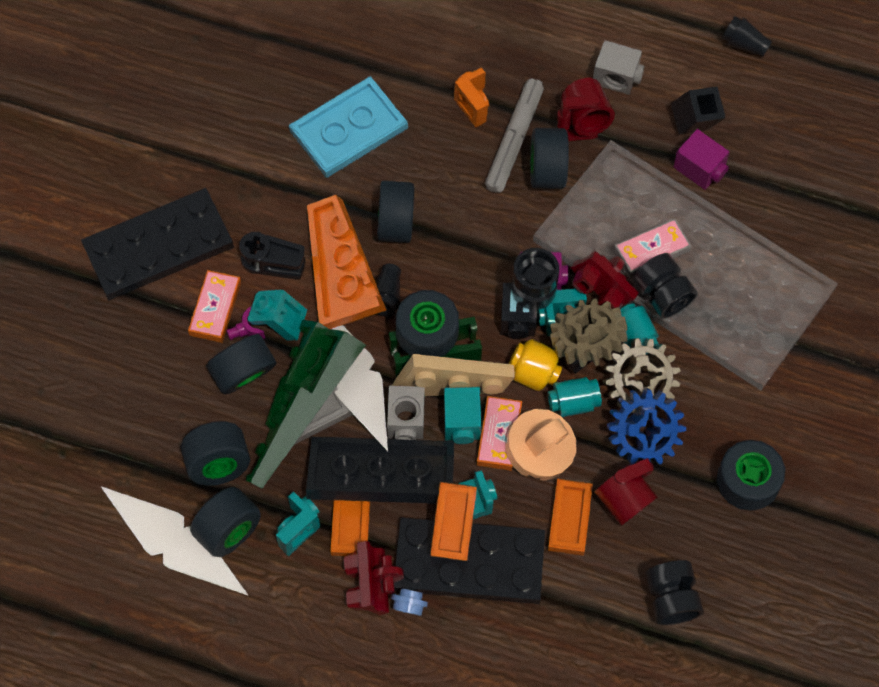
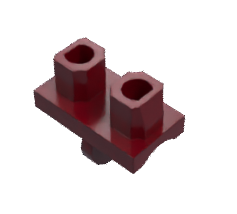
M594 251L586 258L576 260L571 267L576 273L572 285L580 293L588 294L595 291L600 296L598 299V305L600 306L609 301L612 309L621 308L622 305L635 300L639 293L626 281V277L620 272L624 266V261L619 256L609 261L603 254L600 255L597 251Z
M368 541L357 543V551L344 557V569L347 575L353 578L359 577L360 581L359 587L348 589L346 592L347 606L356 611H371L378 615L389 613L388 594L394 593V582L404 578L403 569L392 566V556H385L384 549L372 547Z

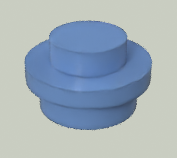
M402 588L400 595L392 594L391 600H395L393 610L419 616L422 615L423 607H427L428 602L421 600L423 593Z

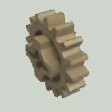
M593 299L590 305H585L583 300H579V307L573 308L567 305V314H556L557 323L550 325L552 331L550 337L553 348H556L557 356L559 358L566 356L568 364H572L577 359L580 362V367H584L587 361L592 360L594 365L597 366L600 362L599 359L602 357L610 361L612 360L611 352H621L623 350L621 342H626L628 339L625 316L621 315L619 307L612 309L609 301L600 306L597 299Z
M633 338L631 348L626 343H621L623 350L620 354L611 352L612 360L614 361L613 365L603 367L605 371L610 372V378L603 380V384L612 385L613 387L607 394L609 398L619 397L627 402L631 400L622 386L631 387L639 396H642L644 388H649L654 397V388L660 380H663L659 390L666 394L665 398H675L669 390L671 387L680 386V382L673 380V375L681 372V370L677 367H671L670 363L676 358L674 354L666 356L663 354L666 350V345L659 344L656 348H653L654 339L647 338L642 346L639 338ZM646 353L654 356L661 366H654L650 363ZM629 357L630 364L624 372L620 373L623 363ZM640 371L655 373L654 375H649L648 378H644L643 383L628 379L629 377H635Z

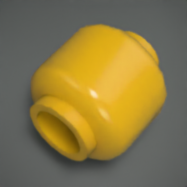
M533 339L528 340L525 344L519 343L508 363L514 365L515 378L513 380L535 391H541L547 384L553 386V383H556L562 371V367L557 365L559 357L556 350Z

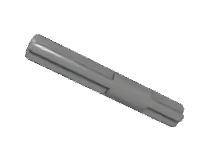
M530 78L524 85L485 181L487 190L491 192L501 193L504 190L544 90L540 80Z

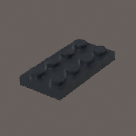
M207 188L81 239L108 301L234 248L233 241Z
M312 436L306 497L312 500L437 504L440 482L453 483L454 441L387 439V451L377 439Z
M400 519L396 567L403 569L404 578L394 582L395 592H400L402 588L429 595L540 604L545 530L472 524L468 559L465 561L430 556L435 520Z

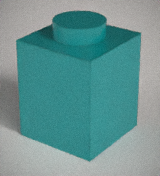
M480 387L444 388L445 441L453 440L456 444H469L474 440L481 439Z

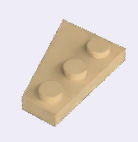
M413 354L392 386L425 388V396H444V388L480 387V394L503 393L515 378L514 365Z

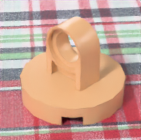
M533 409L522 413L510 425L505 452L511 465L520 474L526 477L530 475L547 481L558 477L572 464L576 454V437L571 426L560 415L550 410Z

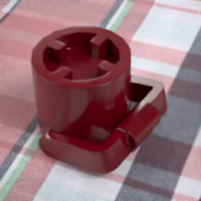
M590 77L581 78L568 85L562 92L561 109L558 111L557 128L567 130L568 141L595 139L599 133L606 130L613 123L615 118L614 110L598 80Z
M648 458L633 465L629 463L594 491L621 526L658 498L644 480L654 471L653 464Z

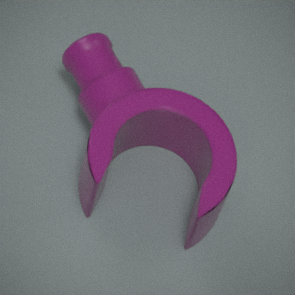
M251 307L244 312L241 323L226 330L230 340L239 336L241 338L246 335L249 337L255 334H259L263 340L265 339L264 331L249 325L248 316Z

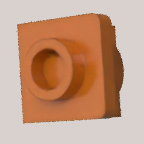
M479 68L474 72H466L455 81L454 100L475 128L487 122L489 101L482 91L485 88L486 72L483 68Z

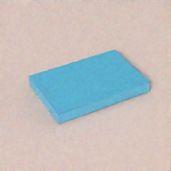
M371 76L289 125L292 135L326 178L408 129L406 119Z

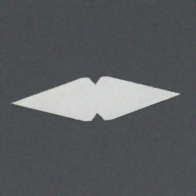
M343 325L333 328L334 330L346 331L352 335ZM364 348L338 383V390L335 391V394L388 451L382 377L380 372L369 370L375 361L372 355Z
M101 487L145 551L151 556L163 553V564L169 569L248 595L221 557H213L192 536L191 526L184 528V516L180 513Z

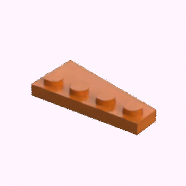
M333 195L307 205L319 323L328 329H333L386 311L343 200L339 196Z

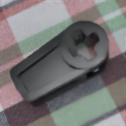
M250 232L242 237L239 246L241 263L247 272L299 280L302 277L305 268L304 246L260 232Z

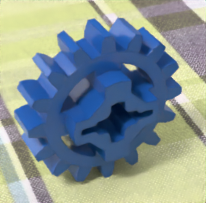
M644 388L642 396L631 390V400L627 402L619 398L618 402L621 405V409L619 411L611 409L609 412L616 420L615 422L607 423V428L616 434L608 439L613 445L620 444L616 452L621 457L628 453L627 460L631 464H635L638 458H640V461L647 458L650 461L651 458H654L659 465L663 464L662 455L667 453L673 457L675 453L671 448L672 445L683 444V441L677 437L678 432L686 431V427L677 421L684 417V413L680 410L673 411L677 402L672 398L665 401L666 394L660 390L654 397L649 388ZM655 406L663 409L668 420L657 417ZM637 408V411L630 418H627L628 415L634 409ZM648 420L653 424V427L647 428L646 434H644L640 427L646 426ZM625 435L635 436L638 448L629 445ZM663 437H665L664 440L656 446V443H658Z

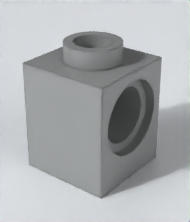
M604 40L595 65L593 78L598 80L604 88L630 95L633 84H640L644 73L645 65L640 64L642 51Z
M389 386L388 438L402 440L423 439L425 388L418 386ZM404 411L415 415L414 418L407 421L401 420L397 416Z

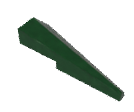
M302 320L299 329L303 332L300 345L291 349L289 356L294 361L286 376H283L280 380L265 423L270 428L265 444H258L255 453L260 458L252 474L247 475L245 481L261 489L264 487L362 352L366 344L346 331L328 329L319 322Z

